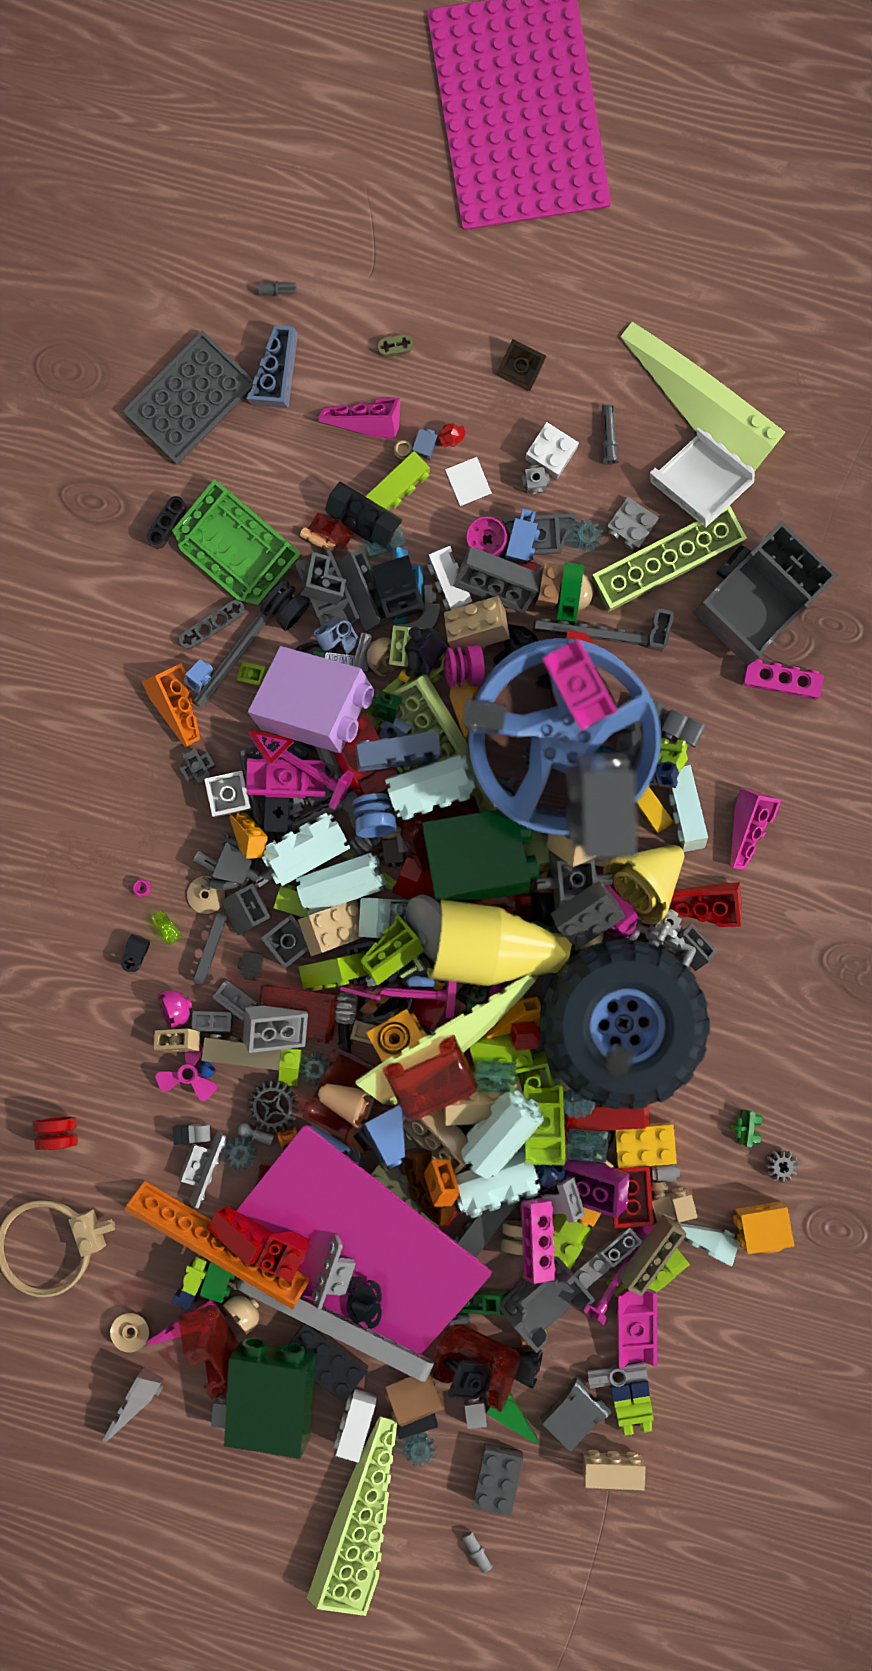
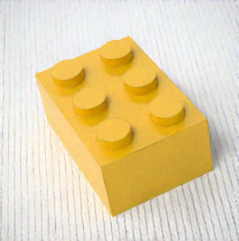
M671 1122L653 1123L646 1129L613 1130L616 1165L618 1168L677 1164L674 1125Z

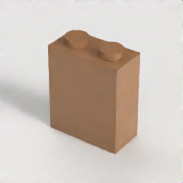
M544 563L540 571L542 575L535 598V608L553 611L558 602L564 565Z
M431 1371L426 1382L411 1376L385 1387L387 1391L384 1393L386 1401L393 1408V1412H391L393 1421L401 1427L445 1409Z

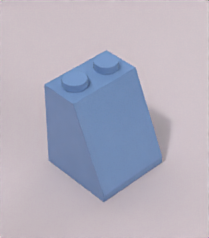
M398 1105L362 1126L383 1168L388 1166L391 1169L402 1163L401 1158L405 1157L402 1108Z

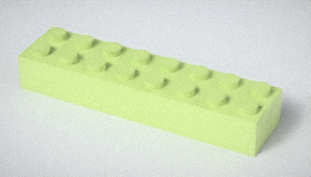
M729 505L706 528L696 521L593 574L591 580L607 611L610 612L743 544L747 537Z

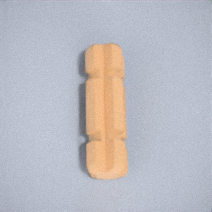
M306 527L300 532V537L303 539H308L309 542L321 549L324 548L326 550L330 548L331 552L334 551L335 543L327 541L326 538L319 534L311 532Z

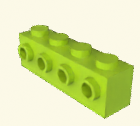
M413 451L365 497L388 511L392 507L395 509L401 504V499L405 495L409 496L416 489L415 486L419 482L423 483L430 476V467Z

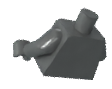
M224 832L223 835L226 839L224 841L218 840L223 845L213 873L210 878L203 877L204 880H208V884L206 886L201 885V887L207 890L234 889L238 885H242L245 878L256 882L260 872L250 867L253 859L245 858L239 850L237 840Z

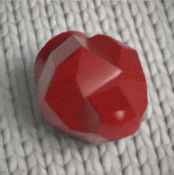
M454 423L446 424L442 427L441 433L437 435L444 448L447 446L455 447L463 440L466 429L464 426H457Z

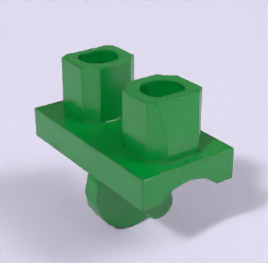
M741 1109L740 1118H737L736 1125L731 1124L730 1129L736 1130L735 1137H738V1144L752 1147L753 1144L760 1143L761 1135L754 1132V1125L762 1124V1115Z

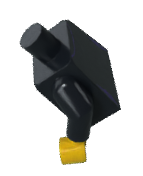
M412 627L408 631L410 639L404 649L408 657V667L406 670L403 669L398 679L407 684L415 673L426 675L431 673L446 649L444 643L439 639V631L431 628L420 629L418 627Z

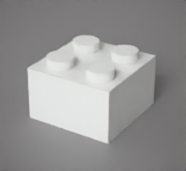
M546 422L526 453L525 460L533 465L544 467L545 473L548 472L550 476L557 480L578 448L579 442Z
M243 771L204 779L212 817L216 818L252 810L249 795H246Z

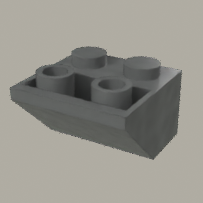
M254 883L220 901L237 935L272 918Z

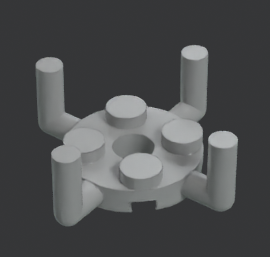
M668 921L664 922L663 925L657 924L656 927H653V925L646 927L637 924L635 930L628 938V940L636 941L641 932L646 935L649 944L662 948L674 956L683 950L687 953L682 964L689 967L696 952V948L686 944L683 937L681 940L677 937L678 932L671 928V923Z

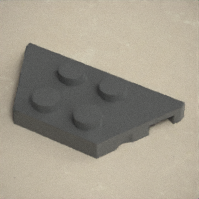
M576 513L535 516L533 523L538 524L537 530H540L538 541H533L534 555L561 553L575 520ZM520 517L502 518V522L510 536L515 518L520 519ZM524 517L523 520L530 522L531 518Z

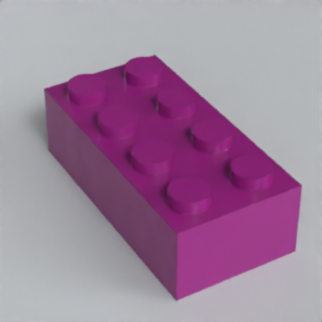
M566 1153V1161L563 1165L565 1177L562 1181L574 1177L584 1208L617 1218L627 1208L629 1173ZM557 1185L551 1188L559 1193ZM547 1191V1194H555L551 1191Z

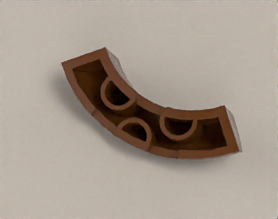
M422 1148L406 1149L405 1157L402 1158L403 1174H407L410 1194L414 1201L418 1200L424 1210L422 1212L434 1223L442 1226L452 1217L457 1201L455 1200L452 1206L434 1207L424 1176V1172L432 1160V1151Z

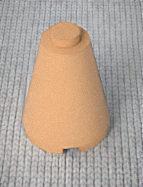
M326 1084L320 1088L318 1093L321 1103L357 1128H361L364 1125L361 1121L363 1119L367 1120L374 1103L371 1095L360 1088Z

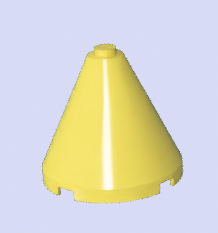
M668 845L637 852V857H615L605 865L603 874L611 873L612 878L608 879H612L610 887L623 900L633 906L637 916L643 918L642 923L657 924L668 913L684 861V851L680 846Z

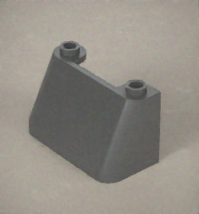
M554 1256L555 1280L535 1284L524 1280L502 1300L500 1305L501 1312L536 1353L548 1341V1335L544 1330L572 1305L579 1310H583L587 1304L591 1305L595 1301L563 1261Z

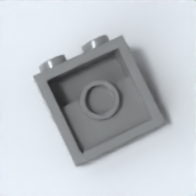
M627 497L608 524L606 530L609 531L608 534L614 539L619 538L624 541L623 544L627 548L638 550L659 520V517Z

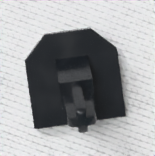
M508 624L510 639L505 640L504 645L506 648L494 657V663L497 665L512 652L539 641L535 633L524 626Z
M447 1356L444 1364L455 1373L448 1392L450 1398L476 1399L487 1392L493 1373L486 1362L460 1360L459 1362L452 1356Z

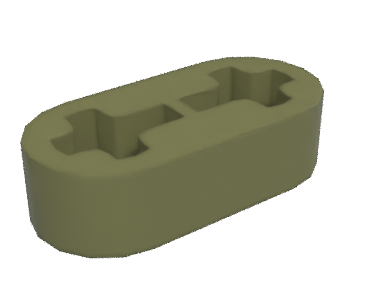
M409 335L383 338L378 343L379 354L387 358L408 354L413 349V340ZM403 340H406V343H410L407 345V348L401 345ZM384 344H387L388 347H390L388 352H385L384 349H381L384 347Z

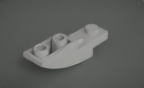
M628 1227L589 1256L585 1263L575 1270L573 1274L587 1289L611 1267L614 1268L643 1241Z

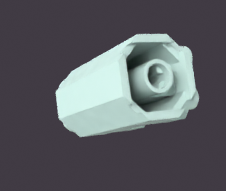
M459 753L387 777L385 781L390 786L388 792L395 811L398 810L397 816H402L403 820L414 817V813L421 811L424 814L432 811L434 805L439 804L440 808L451 805L453 800L464 801L469 799L470 793L475 788V782L472 774L468 775L467 773L469 764L466 756H461Z
M324 813L316 818V823L311 825L308 822L299 827L300 832L296 834L290 832L282 837L283 841L277 844L274 841L265 846V856L262 857V860L266 867L271 866L274 872L271 876L276 885L280 883L283 886L350 849L349 845H344V842L347 840L338 823L330 820L333 818L332 814L328 816L327 813Z
M369 853L296 878V882L300 881V885L297 886V892L301 904L304 908L308 907L310 910L307 911V914L310 915L383 890V885H386V879L383 874H380L378 868L380 862L377 855L372 856Z
M517 1090L504 1093L491 1106L492 1115L487 1120L477 1123L467 1134L468 1143L461 1150L463 1160L466 1163L470 1161L473 1165L471 1169L486 1179H489L491 1176L495 1177L543 1122L541 1112L538 1110L539 1104L533 1099L525 1098Z
M524 1152L513 1155L495 1177L491 1176L489 1179H486L473 1170L455 1175L460 1190V1199H457L461 1213L465 1212L471 1218L482 1215V1211L487 1209L490 1212L501 1208L500 1204L507 1202L508 1205H513L519 1202V1198L525 1196L527 1199L533 1198L538 1195L537 1193L541 1189L540 1184H537L538 1177L534 1166L525 1165Z

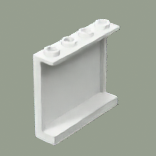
M698 427L696 429L697 436L660 470L654 468L650 472V481L706 528L754 483L755 472L751 466L742 463L736 454H731L727 451L722 443H717L712 439V436L707 431H702Z

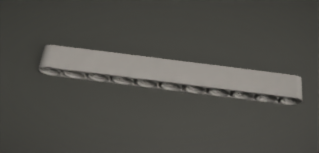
M239 1279L236 1285L239 1291L420 1381L426 1382L434 1365V1362L429 1358L361 1324L356 1325L350 1319L322 1306V1309H317L314 1301L302 1295L292 1310Z

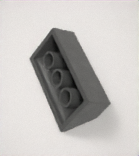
M470 546L453 586L485 599L499 596L503 606L524 613L539 590L542 574Z

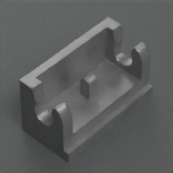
M228 980L220 986L212 997L242 1021L244 1020L245 1007H254L257 1004L256 1001Z
M193 1011L192 1030L199 1031L200 1034L232 1035V1012Z

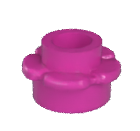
M138 879L132 886L135 895L140 898L148 896L151 892L150 882L144 879Z

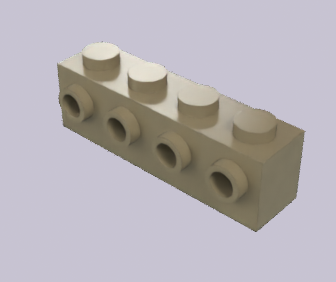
M210 1033V1037L204 1038L202 1061L279 1070L281 1049L249 1053L244 1042L240 1040L241 1037L229 1036V1039L221 1038L222 1035Z
M662 1215L618 1276L625 1287L642 1296L687 1233L678 1222Z

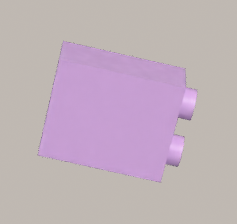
M280 646L248 713L260 730L341 754L345 743L354 740L358 731L357 718L362 708L366 709L370 706L374 696V689L361 668Z

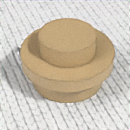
M401 440L395 444L394 453L397 458L405 460L412 453L413 447L410 442Z
M651 1181V1191H653V1194L665 1193L664 1190H668L666 1182L657 1183V1181Z

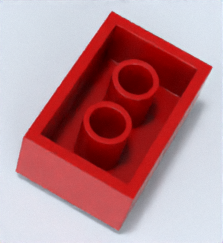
M613 1166L614 1169L629 1173L627 1208L617 1218L612 1217L613 1226L615 1228L654 1226L650 1167L618 1168Z

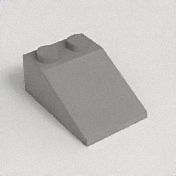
M264 1005L245 1007L243 1042L248 1052L254 1053L305 1047L308 1013L306 1011Z

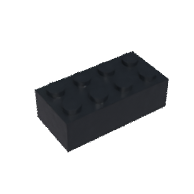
M303 1323L288 1343L299 1344L304 1347L305 1352L316 1353L314 1380L343 1403L368 1372V1365L331 1336Z

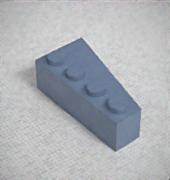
M437 731L391 739L384 738L373 742L365 740L359 742L355 747L358 772L429 764L435 762L441 754Z

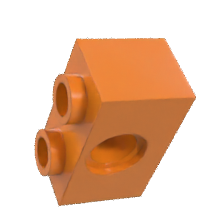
M431 1160L424 1172L433 1205L434 1207L452 1206L460 1190L450 1160Z

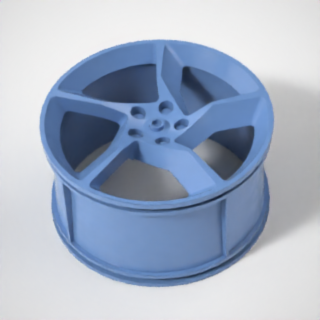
M545 639L533 642L512 652L488 674L475 700L494 703L500 691L516 675L529 667L544 662L543 658L577 639ZM582 640L580 641L592 664L616 677L629 691L631 699L617 707L616 710L618 712L600 719L581 731L550 673L558 706L526 715L506 713L503 731H498V735L532 737L529 771L515 796L501 785L490 769L485 751L487 728L478 727V730L469 731V748L473 769L486 795L509 818L523 826L544 833L569 835L567 809H548L536 806L546 784L550 768L566 774V766L577 765L576 754H593L612 733L634 722L641 721L642 739L640 749L631 770H635L637 802L653 777L660 752L659 720L647 689L639 678L614 654L602 647Z

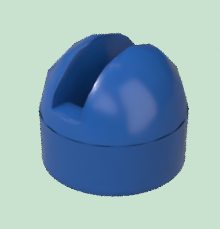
M204 1061L199 1067V1073L204 1078H209L216 1072L215 1067L207 1061Z

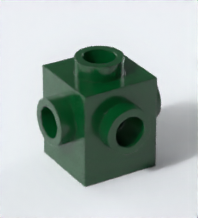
M380 690L378 696H374L370 707L373 708L372 716L394 724L403 697Z

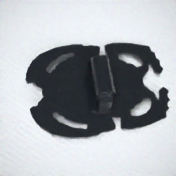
M351 1277L348 1286V1293H350L347 1300L348 1316L356 1325H359L362 1321L365 1322L368 1329H373L379 1325L382 1317L380 1303L382 1292L380 1285L370 1279L368 1283L371 1285L368 1286L361 1282L363 1280L362 1277ZM355 1283H358L359 1286H358L357 1289L355 1290V1289H354V1284H355ZM378 1313V1316L375 1319V1321H371Z

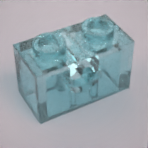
M477 1061L475 1090L514 1092L516 1063Z
M569 1129L566 1143L567 1159L606 1162L608 1132Z

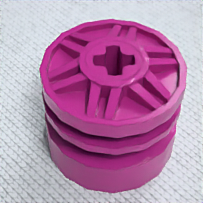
M481 517L471 523L467 530L466 539L469 548L471 546L497 557H502L507 550L508 538L506 530L499 520L493 517ZM485 538H486V539H490V538H491L492 543H491V544L487 543V544L485 545L484 539H485Z
M480 645L466 646L464 655L460 647H455L454 651L451 647L445 649L443 666L449 688H455L456 683L458 687H463L465 678L470 687L484 684V658Z

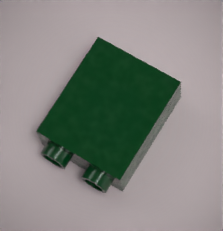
M500 810L422 823L434 896L439 904L441 900L471 903L529 893L530 880L539 878L536 856H525L523 842L532 841L531 829L517 823Z
M252 1337L243 1340V1342L240 1341L229 1358L224 1435L225 1447L301 1459L310 1440L316 1353L305 1352L303 1346L294 1343L285 1344L279 1348L267 1346L266 1341L261 1338Z

